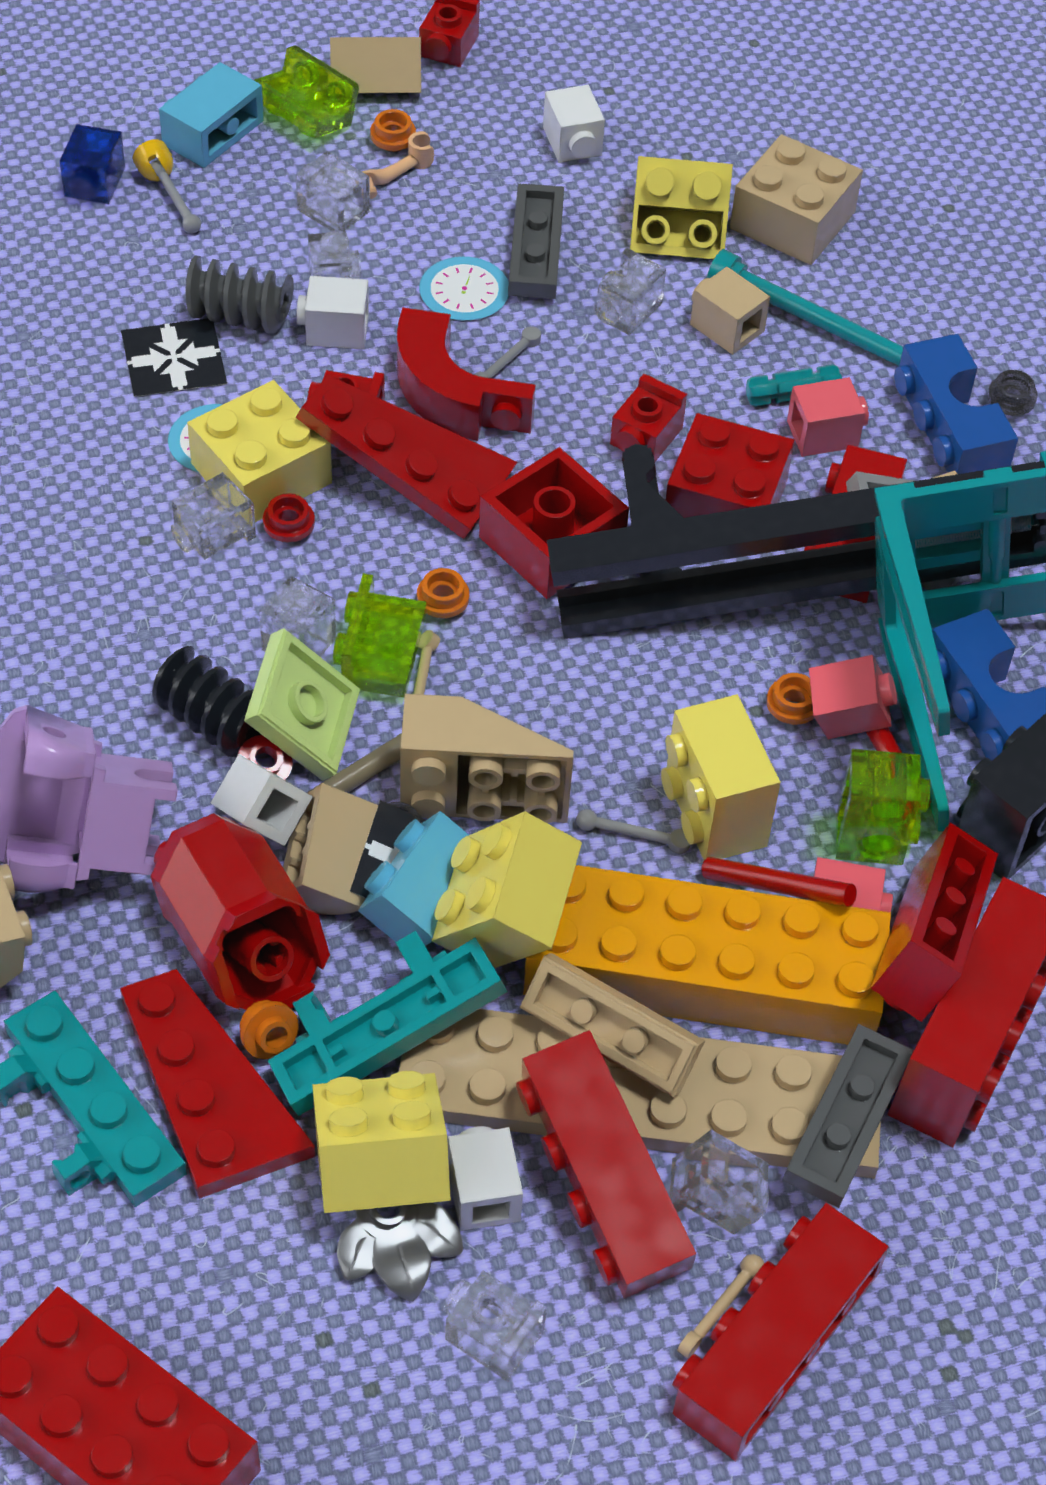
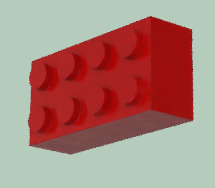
M1002 878L975 930L963 973L942 997L910 1057L887 1114L888 1116L952 1148L963 1127L975 1132L1016 1044L1046 986V896L1010 879Z
M58 1286L0 1347V1435L62 1485H249L261 1471L258 1442Z

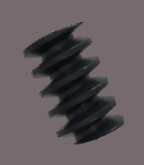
M185 646L176 650L165 660L156 674L152 689L154 703L163 710H169L176 720L185 722L186 726L194 733L202 734V737L211 745H218V749L227 757H237L244 742L254 736L262 735L244 721L254 689L244 692L245 684L239 678L228 680L229 673L222 666L212 668V660L208 656L198 655L194 658L193 646Z

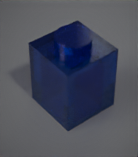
M76 124L59 160L64 197L110 204L126 168L121 131Z

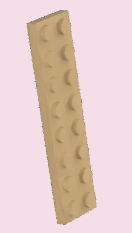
M478 1009L402 1054L399 1072L435 1073L445 1123L475 1127L486 1126L492 1129L509 1127L510 1131L546 1136L548 1133L539 1113L531 1117L527 1114L516 1088V1082L523 1080L521 1077L522 1058L571 1037L532 1015ZM700 1037L705 1040V1043L681 1092L675 1097L670 1096L603 1057L646 1149L788 1167L842 1055ZM881 1121L857 1169L856 1177L872 1179L876 1177L879 1167Z

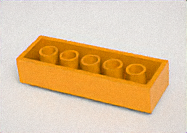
M576 865L552 949L526 957L523 995H526L544 955L553 953L661 1016L848 1045L858 1024L877 1032L884 999L880 994L873 991L871 986L889 938L891 912L852 906L845 907L825 902Z

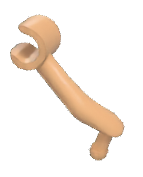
M424 131L413 133L408 138V155L383 169L362 171L358 175V182L361 186L365 187L366 196L370 199L377 196V189L374 186L388 184L413 167L417 169L430 167L434 161V148L430 146L429 135Z

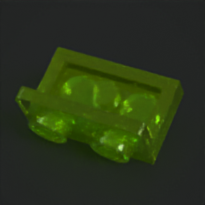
M296 45L286 49L283 70L254 79V81L262 85L263 106L266 107V110L295 125L306 136L314 138L323 137L326 134L351 126L359 85Z
M363 573L358 592L349 591L344 621L349 623L347 633L338 632L336 636L333 664L341 665V674L359 687L360 691L405 698L426 618L427 602L374 593V575Z

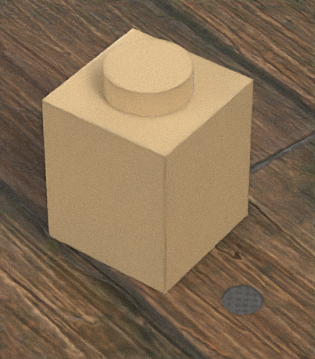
M725 267L713 277L703 279L694 289L690 325L733 355L765 331L770 296L729 267Z

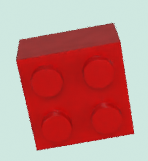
M696 413L668 481L665 500L683 518L779 503L788 480L795 439Z
M558 447L480 496L479 538L548 599L557 593L556 590L564 589L568 585L554 587L547 540L627 527L629 507L563 449Z

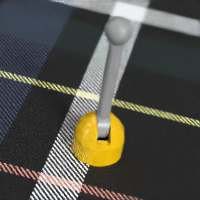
M152 139L142 143L136 148L132 157L139 173L149 181H161L183 217L182 225L184 230L188 233L198 232L201 228L200 218L191 214L169 178L174 163L168 147L159 139ZM156 157L158 158L157 160L153 161L152 163H149L151 160L155 159Z

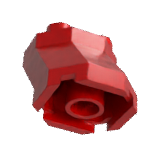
M215 813L172 831L168 840L159 845L154 855L155 867L150 877L163 917L173 924L216 997L226 1005L236 1009L242 1008L247 1010L254 1003L263 1000L282 1002L288 1007L293 1008L292 1003L314 990L316 985L311 982L317 967L322 970L324 969L330 957L319 915L306 905L264 837L256 831Z

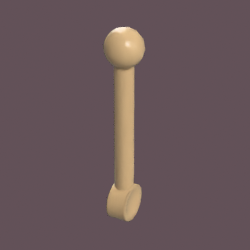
M432 630L425 631L418 639L417 645L422 649L413 694L424 695L432 652L440 643V637Z
M749 1254L742 1259L740 1263L741 1272L695 1329L691 1330L684 1337L677 1349L680 1354L689 1359L695 1353L705 1335L749 1280L753 1279L763 1266L764 1261L760 1256Z

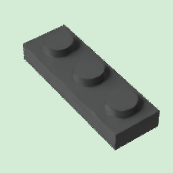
M518 183L508 296L556 299L564 201L563 186Z
M858 1024L782 1180L839 1208L914 1050Z

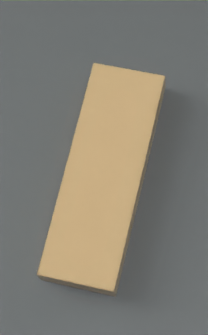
M553 953L544 955L520 1006L524 1011L569 1037H574L590 1030L603 1057L672 1097L681 1092L705 1043V1040Z

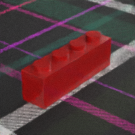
M951 822L912 870L871 989L880 994L891 1007L907 1012L920 1022L925 1019L963 973L998 857V853Z
M585 1031L522 1058L521 1077L523 1080L516 1082L519 1097L530 1117L539 1113L548 1135L541 1137L543 1149L553 1170L557 1172L564 1169L574 1189L567 1193L570 1208L581 1229L590 1225L600 1246V1248L593 1250V1256L607 1286L617 1282L625 1299L692 1269L696 1258L695 1249L591 1031Z
M828 1203L824 1204L812 1220L806 1216H802L798 1220L783 1244V1247L788 1250L777 1265H774L769 1260L763 1264L747 1289V1292L752 1295L740 1312L734 1307H730L723 1314L710 1336V1339L715 1342L703 1358L693 1354L684 1363L673 1381L672 1386L678 1390L673 1415L735 1462L881 1271L889 1246Z

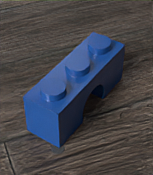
M959 334L905 344L899 367H896L894 372L897 391L901 396H906L913 409L914 420L918 429L925 431L933 446L936 462L939 466H944L947 473L956 471L957 474L1011 466L1018 437L998 403L985 406L964 404L970 400L978 367Z
M987 608L932 629L946 693L952 701L954 712L962 722H967L979 739L984 756L994 760L1002 752L1007 739L1017 728L1024 726L1028 729L1046 714V688L1044 686L1027 693H1013L1002 689L996 684L1006 680L1016 646Z

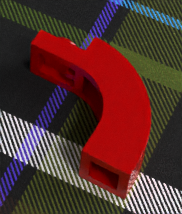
M402 307L397 328V376L400 388L407 402L422 418L462 437L476 441L479 440L481 427L531 434L534 421L535 384L486 378L463 370L449 356L451 314Z

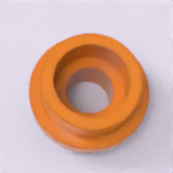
M388 109L376 116L370 128V137L377 147L386 151L397 152L408 148V138L416 132V127L406 112Z
M448 568L434 569L427 573L418 585L417 602L419 607L430 616L436 618L454 617L462 613L468 606L469 588L458 572Z
M788 673L781 676L771 685L766 702L768 710L776 719L792 725L805 724L814 719L811 685L808 676L800 673Z
M270 1000L256 1002L244 1012L240 1021L242 1045L252 1056L258 1059H271L288 1049L295 1041L299 1029L298 1018L292 1009L282 1002Z

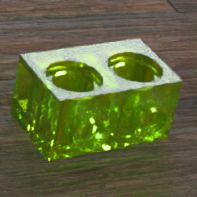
M863 749L851 750L836 813V859L903 865L908 845L918 844L921 812H927L930 799V779L921 778L920 755Z

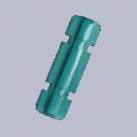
M831 364L816 367L817 372H813L812 368L773 373L772 379H768V375L750 377L746 382V396L752 406L771 404V399L774 398L776 403L786 402L791 399L793 386L842 379V375L838 366Z

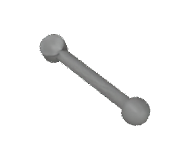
M536 327L524 328L522 339L486 371H480L474 375L486 378L494 377L526 347L539 345L541 331Z
M590 809L581 810L576 816L578 827L584 831L599 828L668 844L670 850L677 854L686 853L690 848L683 829H676L670 834L597 817L596 813Z

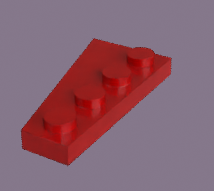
M328 374L295 417L462 539L467 536L480 518V496L504 482L518 463Z
M177 969L120 988L122 1002L199 1199L315 1157V1145Z

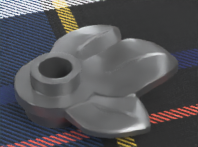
M436 1203L398 1206V1215L391 1219L382 1217L378 1213L377 1208L355 1210L356 1219L341 1233L337 1246L338 1263L346 1281L356 1280L375 1270L380 1280L389 1290L409 1302L414 1301L419 1296L428 1279L432 1262L431 1256L450 1258L460 1255L463 1251L462 1237L457 1224L452 1216Z

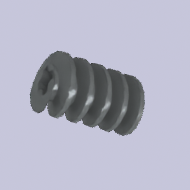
M197 255L191 259L185 285L186 305L191 317L201 319L206 314L212 322H220L225 317L228 325L239 326L244 320L247 329L257 330L263 325L265 332L270 334L277 333L283 325L290 310L294 291V281L290 274L286 276L282 286L279 287L277 286L275 271L269 270L263 283L258 282L257 268L250 267L244 279H240L238 264L231 263L226 274L221 275L220 261L212 259L207 271H202L201 256Z

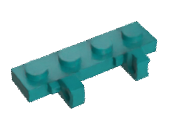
M415 930L395 943L412 973L401 979V982L332 1021L313 991L292 1003L307 1032L295 1039L296 1044L267 1061L296 1114L300 1116L314 1107L312 1084L328 1083L332 1079L345 1076L362 1079L507 993V989L476 937L448 954L444 950L431 957L417 931Z
M55 990L4 1020L6 1033L16 1046L8 1051L9 1058L0 1063V1102L6 1107L9 1098L19 1092L29 1093L37 1087L42 1094L50 1091L80 1132L77 1135L78 1143L75 1144L74 1153L63 1161H52L53 1174L68 1196L97 1178L102 1185L115 1180L133 1206L137 1207L187 1175L184 1160Z

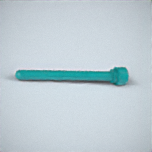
M722 249L714 258L707 278H711L725 267H729L769 295L770 304L899 366L903 346L748 272V266L743 264L742 258L736 254Z

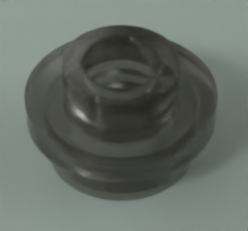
M1007 370L1000 373L991 382L987 393L990 404L998 403L1004 414L1011 416L1029 413L1035 407L1038 397L1034 380L1031 376L1019 370Z

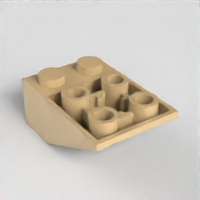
M405 694L400 748V809L422 818H430L441 811L447 817H466L478 821L506 820L526 811L546 823H567L574 751L464 697Z

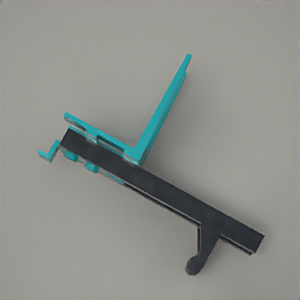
M636 443L629 448H625V452H622V464L632 526L549 539L547 544L554 587L639 573L640 577L556 590L564 639L877 590V599L882 616L878 618V626L887 665L894 680L897 699L922 784L931 801L930 810L937 832H943L949 825V805L925 699L938 737L950 735V707L932 629L987 608L996 620L1046 613V572L1009 577V569L1046 563V451L1040 452V460L1038 462L683 518L659 494L655 460L651 448H648L647 445ZM875 536V540L686 570L680 568L687 565ZM974 574L981 575L980 582L927 591H922L921 587L923 582Z

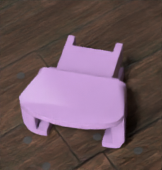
M29 705L13 709L0 725V861L8 864L12 873L15 891L42 893L60 888L74 889L75 881L89 879L90 869L151 875L155 863L154 857L150 856L155 855L160 845L159 835L150 834L155 799L176 802L177 785L172 783L174 773L172 762L102 754V742L94 740L92 728L80 726ZM79 853L78 863H74L73 854Z

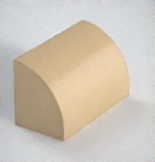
M330 37L331 93H421V37Z
M321 783L308 793L313 797L289 837L283 869L311 910L322 915L348 914L358 911L365 901L364 897L350 892L378 805Z

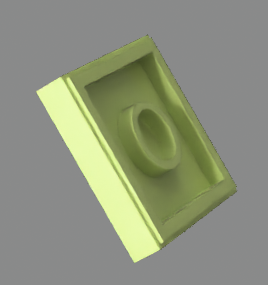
M283 628L270 635L244 721L324 781L337 774L360 688Z

